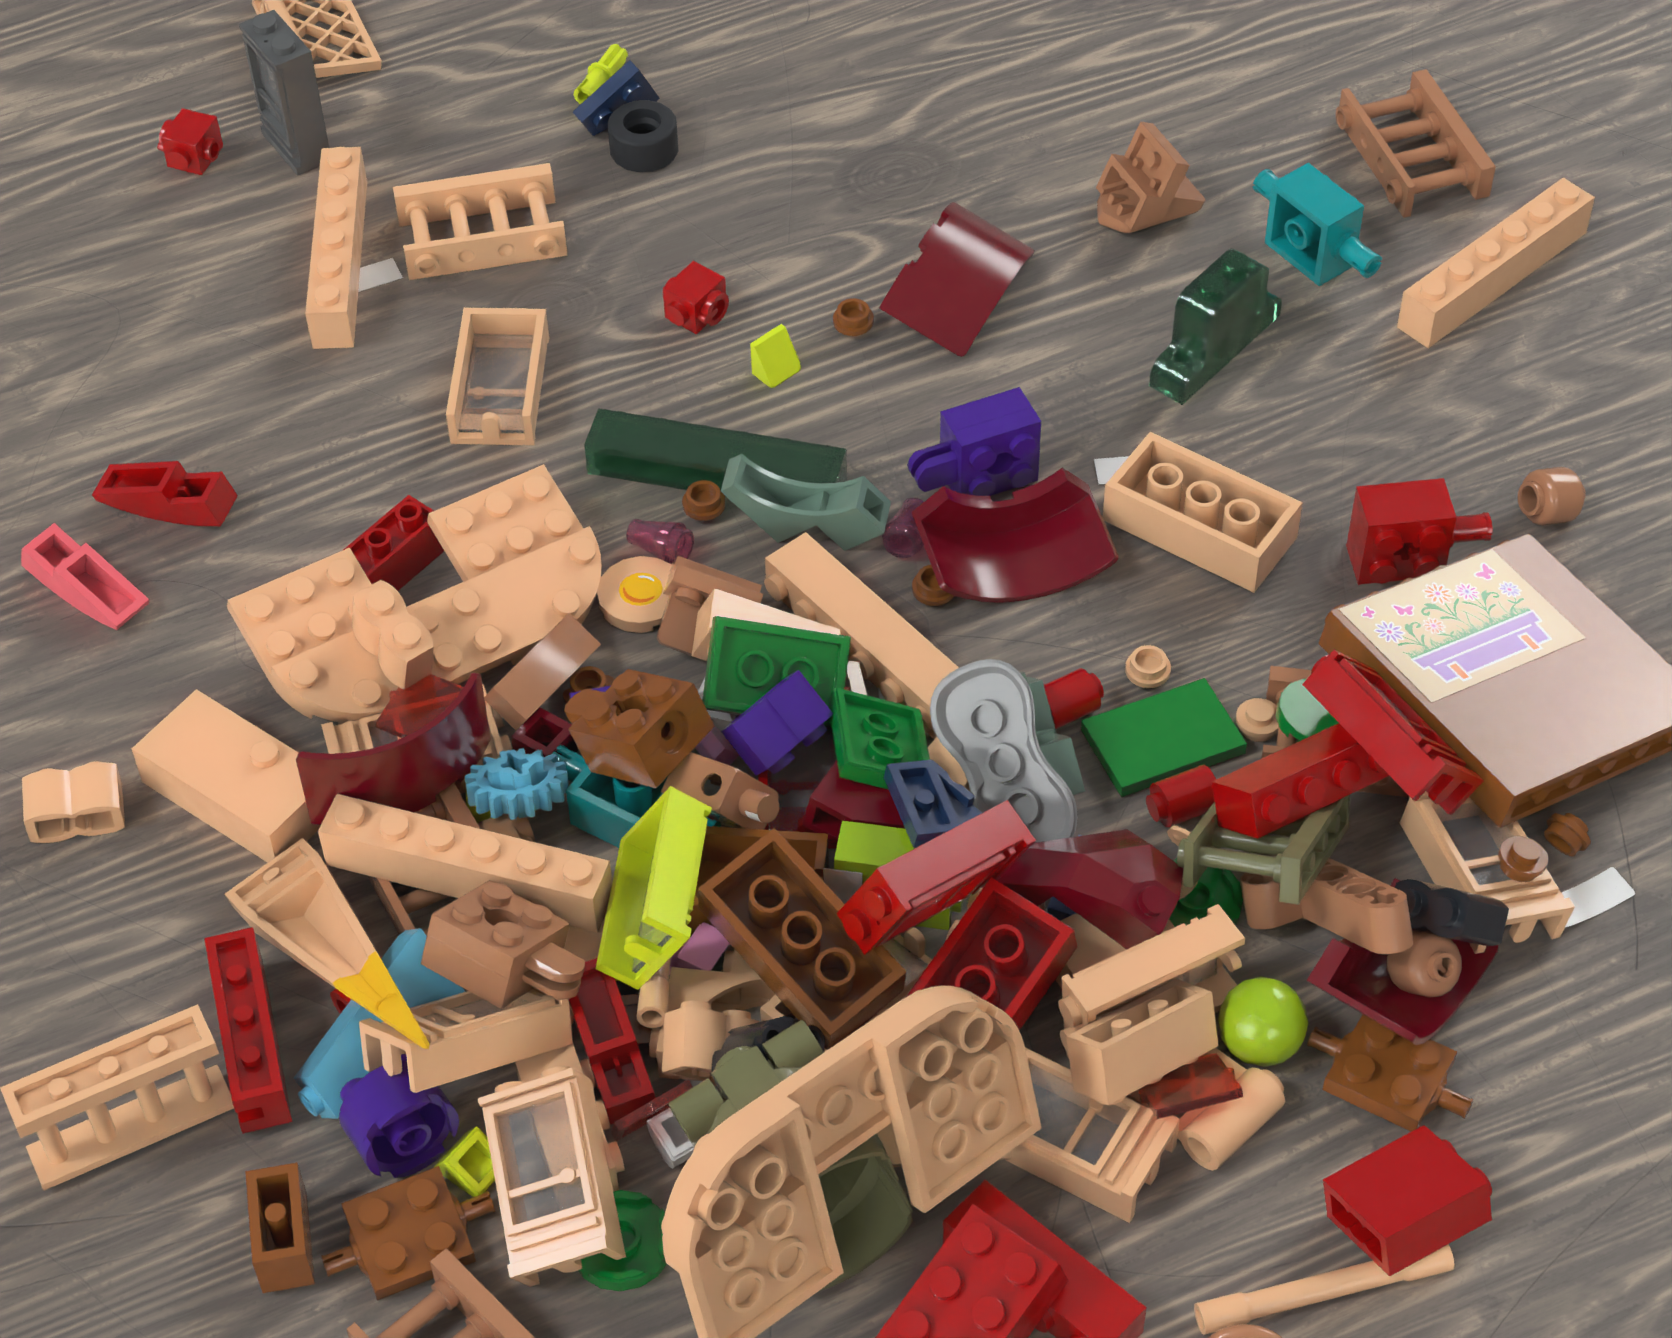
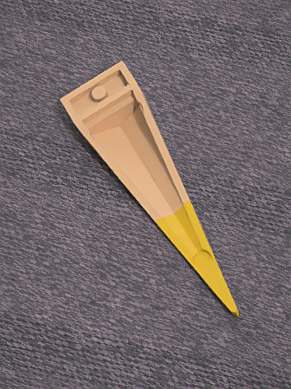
M303 838L224 894L250 927L254 928L256 934L421 1048L429 1049V1041L333 874L319 853Z

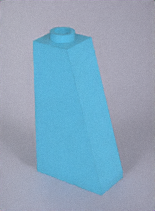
M422 928L402 932L381 958L409 1008L465 992L461 986L421 965L427 937ZM352 999L294 1076V1079L302 1089L298 1092V1097L305 1108L314 1116L320 1114L322 1118L338 1119L343 1103L340 1098V1092L344 1085L352 1079L363 1078L370 1073L364 1070L359 1021L368 1018L378 1022L383 1021Z

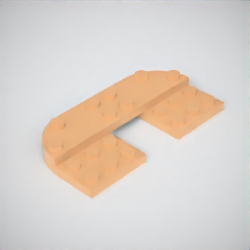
M544 464L429 513L427 523L463 582L406 607L408 614L418 618L428 628L433 638L434 651L431 675L405 690L394 685L385 676L379 665L378 656L367 651L354 635L352 628L353 595L372 584L350 548L228 599V611L269 682L280 697L292 708L310 719L315 715L326 720L338 722L339 725L348 721H355L360 718L433 701L437 693L468 680L472 672L481 674L510 660L515 665L568 613L582 625L590 612L600 583L602 564L599 545L591 527H582Z
M935 986L915 991L718 1125L711 1133L702 1136L698 1140L692 1155L687 1160L674 1184L661 1225L665 1261L680 1274L698 1338H755L844 1273L818 1174L892 1123L911 1205L923 1213L928 1212L1042 1128L1024 1042L1018 1027L1006 1012L960 987Z

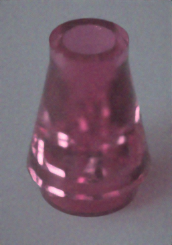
M906 499L902 507L886 524L885 532L882 534L885 549L897 558L912 557L924 545L912 515V511L923 503L921 499Z
M634 519L627 529L626 537L628 543L636 545L670 564L674 562L677 556L688 559L693 550V532L690 529H686V526L681 522Z

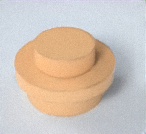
M1144 645L1135 649L1128 657L1125 672L1127 678L1133 684L1143 688H1155L1163 685L1169 679L1171 664L1163 650L1156 646Z
M1253 698L1243 702L1238 707L1236 713V724L1242 735L1255 742L1271 739L1278 732V722L1275 717L1277 705L1262 698Z

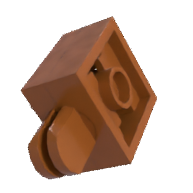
M627 669L616 677L613 684L605 692L592 689L580 691L569 699L564 709L569 721L572 723L568 730L590 772L657 788L715 727L694 683Z

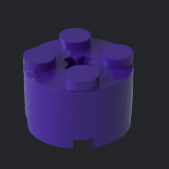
M401 1054L402 1072L400 1074L389 1076L383 1066L363 1078L350 1080L340 1092V1098L343 1101L339 1113L341 1127L369 1170L374 1175L382 1177L380 1172H391L394 1178L406 1177L428 1167L444 1153L445 1148L442 1143L449 1132L455 1137L459 1127L458 1113L439 1086L417 1093L410 1091L406 1054Z

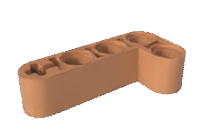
M1331 858L1327 860L1299 905L1279 902L1280 883L1274 882L1273 877L1244 873L1240 877L1247 924L1251 928L1272 929L1305 918L1377 954L1402 952L1414 944L1406 894Z

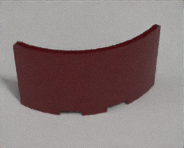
M952 202L943 210L938 223H933L920 241L918 247L923 253L917 262L912 260L909 265H904L879 309L957 356L962 357L967 354L1001 297L1024 264L1033 256L1035 250L959 204Z
M1063 467L1034 485L1012 492L1013 499L992 502L990 495H968L943 486L912 511L938 585L945 592L964 599L981 602H1015L1044 597L1093 578L1111 567L1119 559L1117 550L1089 485Z
M472 672L459 695L441 714L419 730L399 740L372 749L349 753L299 752L296 764L311 824H322L337 794L414 813L436 802V795L456 780L461 783L465 779V775L471 772L470 767L477 765L491 740L481 674Z
M1394 878L1390 886L1395 888L1396 883L1400 880ZM1332 938L1307 981L1411 1043L1420 1045L1430 1040L1453 1017L1492 963L1499 951L1498 945L1486 946L1484 952L1475 954L1468 942L1451 939L1459 949L1462 970L1458 982L1451 991L1438 997L1420 996L1399 989L1392 982L1387 970L1388 954L1371 952L1345 938L1339 941Z

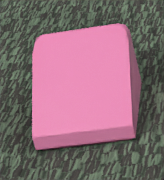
M703 922L699 924L678 954V968L711 971L730 943L715 927Z

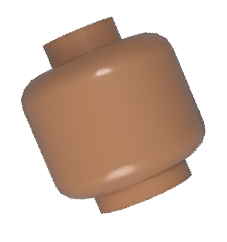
M1553 467L1538 469L1530 472L1523 480L1518 491V504L1521 511L1534 524L1544 526L1567 523L1576 519L1581 513L1586 495L1585 488L1579 476L1569 468Z
M1412 930L1414 944L1405 951L1388 954L1387 970L1392 982L1399 989L1420 996L1438 997L1451 991L1458 982L1462 970V960L1457 945L1450 938L1441 937L1429 931Z

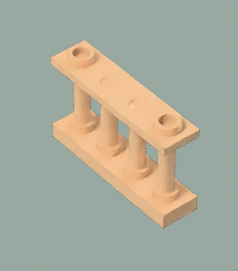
M550 163L393 187L399 227L412 225L415 244L403 245L409 280L568 256L563 221L549 223L545 205L556 203ZM530 207L534 225L510 229L506 211ZM491 213L494 231L470 235L467 217ZM451 219L454 238L431 241L428 223Z
M198 1004L0 1087L20 1138L35 1132L39 1137V1141L27 1145L26 1149L44 1191L234 1109L231 1093L218 1064L207 1069L204 1067L203 1061L218 1055L219 1052ZM182 1069L184 1070L186 1078L157 1090L154 1081ZM135 1090L137 1099L108 1111L105 1102ZM86 1111L88 1120L59 1132L56 1123Z

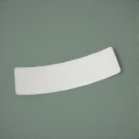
M1610 867L1588 881L1562 892L1564 898H1570L1575 906L1565 927L1583 922L1613 908L1635 895V891L1614 867Z

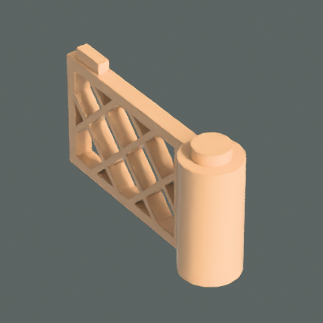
M1217 1048L1199 1056L1197 1061L1177 1068H1189L1190 1084L1161 1085L1160 1081L1154 1083L1155 1086H1144L1126 1096L1164 1116H1167L1169 1112L1162 1108V1099L1191 1097L1192 1108L1180 1118L1177 1139L1181 1141L1184 1149L1194 1161L1212 1171L1218 1169L1285 1104L1283 1084L1273 1072L1254 1067L1245 1069ZM1216 1067L1226 1074L1218 1083L1196 1084L1195 1068Z

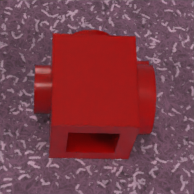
M182 108L174 120L168 119L164 122L159 133L157 149L164 152L167 167L203 175L209 165L218 158L219 152L223 148L217 116Z
M692 261L677 276L670 278L663 287L665 318L696 335L706 325L715 326L727 312L729 297L726 294L725 277L695 261Z

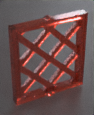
M689 1079L615 1121L611 1131L615 1141L617 1142L647 1124V1120L670 1108L669 1102L693 1088Z

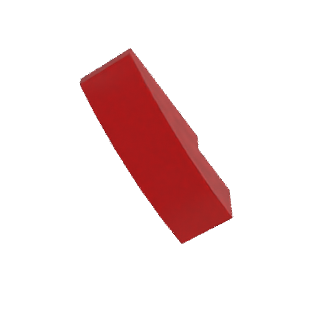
M179 461L110 464L92 493V496L98 502L145 518L183 525L218 527L222 526L238 496L223 472L187 473Z
M597 958L585 962L579 992L575 997L568 1000L611 1125L657 1109L658 1105L615 978L596 970Z

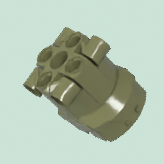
M803 1020L798 1021L762 1044V1048L769 1059L768 1061L756 1045L752 1047H736L723 1055L717 1062L714 1071L711 1072L720 1091H717L710 1079L707 1078L668 1103L672 1113L694 1147L702 1136L711 1133L727 1118L824 1053ZM877 1134L818 1174L844 1271L843 1274L821 1290L840 1284L872 1265L902 1237L913 1222L911 1216L913 1210L903 1188L898 1183L899 1178Z

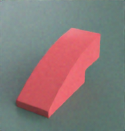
M55 523L21 549L22 567L60 598L110 628L118 630L149 604V599L87 543L80 546Z

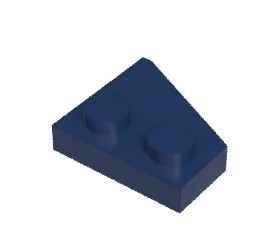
M629 60L581 103L573 113L590 134L595 136L608 129V120L611 114L621 105L639 100L657 102L660 98L641 71Z
M922 760L887 764L884 780L913 848L925 844L982 813L973 805L975 796L963 785L951 780L949 774L935 761Z

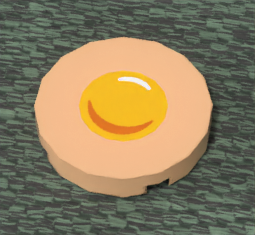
M638 556L623 559L610 566L601 576L597 590L598 605L604 613V618L611 625L624 631L638 633L653 631V626L661 624L669 597L663 594L672 564L655 557Z

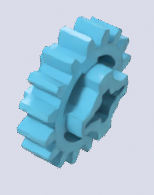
M524 748L518 749L517 752L516 750L501 751L499 758L484 757L482 758L483 765H472L470 767L471 774L465 775L469 806H476L478 814L490 811L491 818L494 819L502 814H509L510 820H515L517 817H534L535 810L537 809L551 811L553 810L552 802L562 803L564 801V793H566V789L569 787L566 763L564 761L558 762L556 754L543 757V751L539 749L532 754H525Z

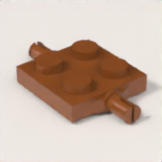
M1363 1014L1354 1030L1345 1035L1343 1039L1323 1031L1315 1026L1308 1039L1307 1046H1311L1334 1057L1333 1065L1325 1077L1322 1090L1406 1130L1413 1131L1419 1128L1424 1117L1437 1106L1455 1113L1463 1119L1469 1113L1474 1099L1446 1088L1447 1075L1457 1055V1051L1431 1039L1423 1044L1415 1045Z
M437 1166L341 1203L343 1213L350 1228V1245L324 1256L321 1255V1259L328 1277L358 1265L359 1269L369 1278L378 1301L433 1279L430 1261L446 1248L463 1266L476 1262L473 1248L467 1236V1222L495 1212V1207L488 1191L459 1203L458 1199L449 1191L440 1167Z

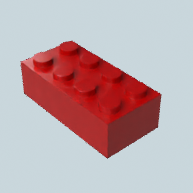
M991 877L907 996L915 991L935 986L960 987L1006 1012L1020 1030L1077 949L1074 929Z
M972 1204L875 1338H1028L1067 1284L1068 1279L1058 1262Z

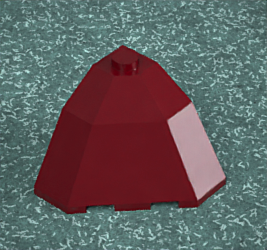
M1128 829L1033 843L997 881L1036 906L1041 905L1051 897H1055L1127 950L1163 932L1180 898L1184 868L1178 867L1177 863Z

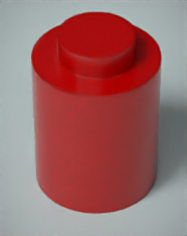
M1079 668L1044 684L1055 730L1101 708V698L1104 697L1103 686L1094 673L1089 674L1083 668Z
M1200 765L1152 783L1150 795L1146 796V805L1153 820L1156 822L1161 821L1165 827L1169 828L1204 815L1215 802L1212 781L1217 779L1210 768L1206 765Z

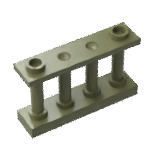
M1350 795L1269 833L1289 838L1265 835L1257 839L1219 827L1214 802L1189 836L1183 838L1179 844L1177 864L1178 867L1184 868L1183 886L1193 888L1207 867L1273 877L1274 882L1280 883L1279 902L1299 905L1349 828ZM1223 847V848L1236 849V850H1242V851H1249V852H1255V853H1261V854H1268V855H1274V856H1276V857L1264 856V855H1258V854H1251V853H1245V852H1238V851L1226 850V849H1221V848Z

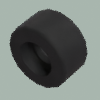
M650 100L632 101L621 105L613 111L608 120L610 155L615 163L622 168L634 172H653L666 167L675 159L679 151L677 119L672 110L662 103Z

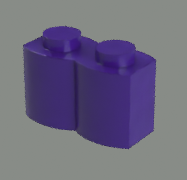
M797 670L779 682L739 715L721 733L755 776L767 769L774 775L795 758L791 750L800 741L807 747L828 730L823 723L833 713L802 673Z

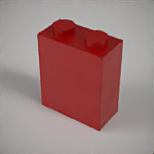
M1425 1125L1323 1179L1327 1217L1389 1277L1492 1220L1490 1201L1492 1186L1485 1173L1477 1167L1473 1168L1457 1154L1455 1148L1448 1140H1441Z

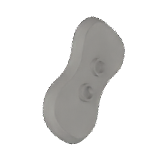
M995 659L972 662L948 674L936 686L931 697V722L941 744L956 759L964 771L970 791L975 796L973 805L983 813L1008 800L1036 839L1034 843L1073 837L1078 818L1075 798L1066 782L1047 762L1040 749L1035 731L1034 700L1026 679L1011 664Z

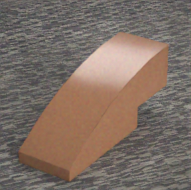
M568 613L489 691L484 699L517 730L601 644Z

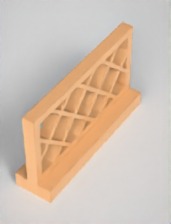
M252 0V5L257 15L275 10L311 50L313 59L318 56L330 61L328 63L314 64L316 78L381 70L382 60L351 0H311L321 4L318 8L304 4L307 0ZM333 8L344 12V14L339 17L328 11ZM296 12L308 18L302 21L291 16ZM320 21L331 25L329 30H326L315 24ZM341 30H345L355 34V36L350 39L338 33ZM307 34L319 40L313 43L302 39V37ZM331 43L342 47V49L337 52L326 48V46ZM355 52L367 58L355 59L349 55Z

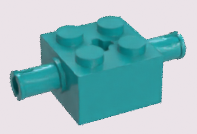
M1306 163L1281 178L1276 176L1270 169H1265L1256 176L1253 182L1255 185L1253 190L1270 201L1265 244L1316 285L1321 286L1352 267L1360 272L1364 278L1373 276L1379 270L1382 264L1380 262L1382 257L1359 241L1364 205L1334 183L1327 175L1321 173L1310 163Z
M558 746L556 748L558 753L553 752L552 754L557 755L558 762L564 761L566 763L568 780L572 782L566 789L570 824L619 848L622 837L663 795L661 790L667 777L657 788L593 773L590 772L583 756L569 750L568 747ZM706 817L708 819L707 826L721 827L719 821Z

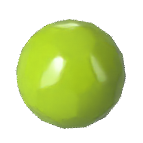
M1257 977L1242 981L1228 992L1220 1008L1218 1024L1221 1039L1231 1054L1247 1064L1267 1067L1281 1064L1297 1053L1306 1036L1308 1018L1306 1006L1293 988L1280 980Z

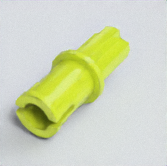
M618 44L610 45L601 59L588 67L586 78L574 90L573 94L579 104L583 103L624 65L628 57L626 49L621 48Z

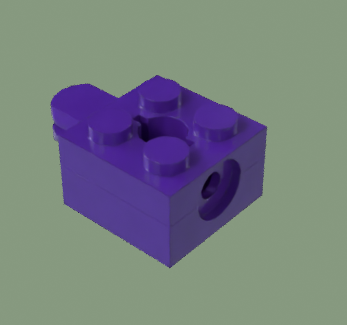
M1020 387L940 411V444L915 451L909 458L908 470L923 492L948 485L951 490L959 493L991 496L1013 488L1026 486L1029 483L1038 481L1041 420Z

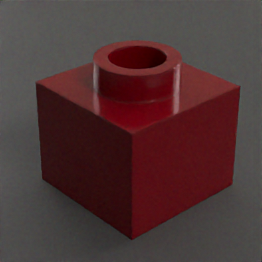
M541 707L511 736L512 750L517 752L518 749L524 748L525 754H532L539 749L543 751V757L551 755L553 752L558 753L556 748L560 745L568 747L569 750L575 753L578 751V747L568 730L572 724Z

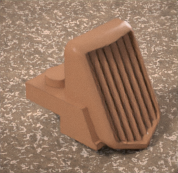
M1140 121L1125 155L1111 154L1096 186V189L1101 193L1097 201L1098 222L1100 225L1123 233H1132L1196 213L1202 208L1205 198L1185 176L1190 165L1153 123Z
M677 556L671 565L663 594L669 597L657 634L658 642L665 647L691 656L698 611L714 588L761 603L763 594L760 593L762 585Z

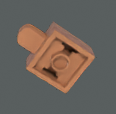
M489 880L432 913L421 965L502 1009L533 988L557 1000L575 997L579 992L585 961L564 949L570 925L569 922L552 914L551 910L547 907L534 904L513 893L508 886Z

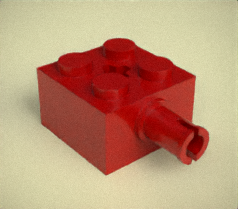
M1444 478L1356 486L1346 547L1357 584H1383L1407 578L1413 579L1431 572L1440 565L1446 566L1450 548L1453 547L1454 543L1480 540L1490 541L1492 539L1493 526L1488 512L1456 516Z

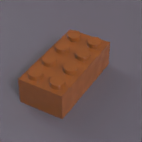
M775 827L698 888V909L798 1020H803L807 1026H817L821 1030L825 1038L824 1048L827 1050L855 1032L904 990L906 970L883 945L875 947L866 955L863 954L857 943L847 935L842 921L836 914L845 904Z

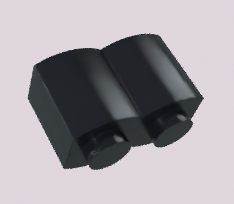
M1413 879L1401 880L1396 883L1395 888L1403 891L1407 896L1411 928L1413 930L1429 931L1441 937L1483 946H1494L1502 943L1509 908L1502 901L1484 895Z

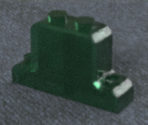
M1230 248L1186 286L1179 295L1175 305L1171 343L1154 362L1150 372L1149 386L1183 405L1274 322L1281 314L1282 299L1267 291L1269 268L1234 248Z

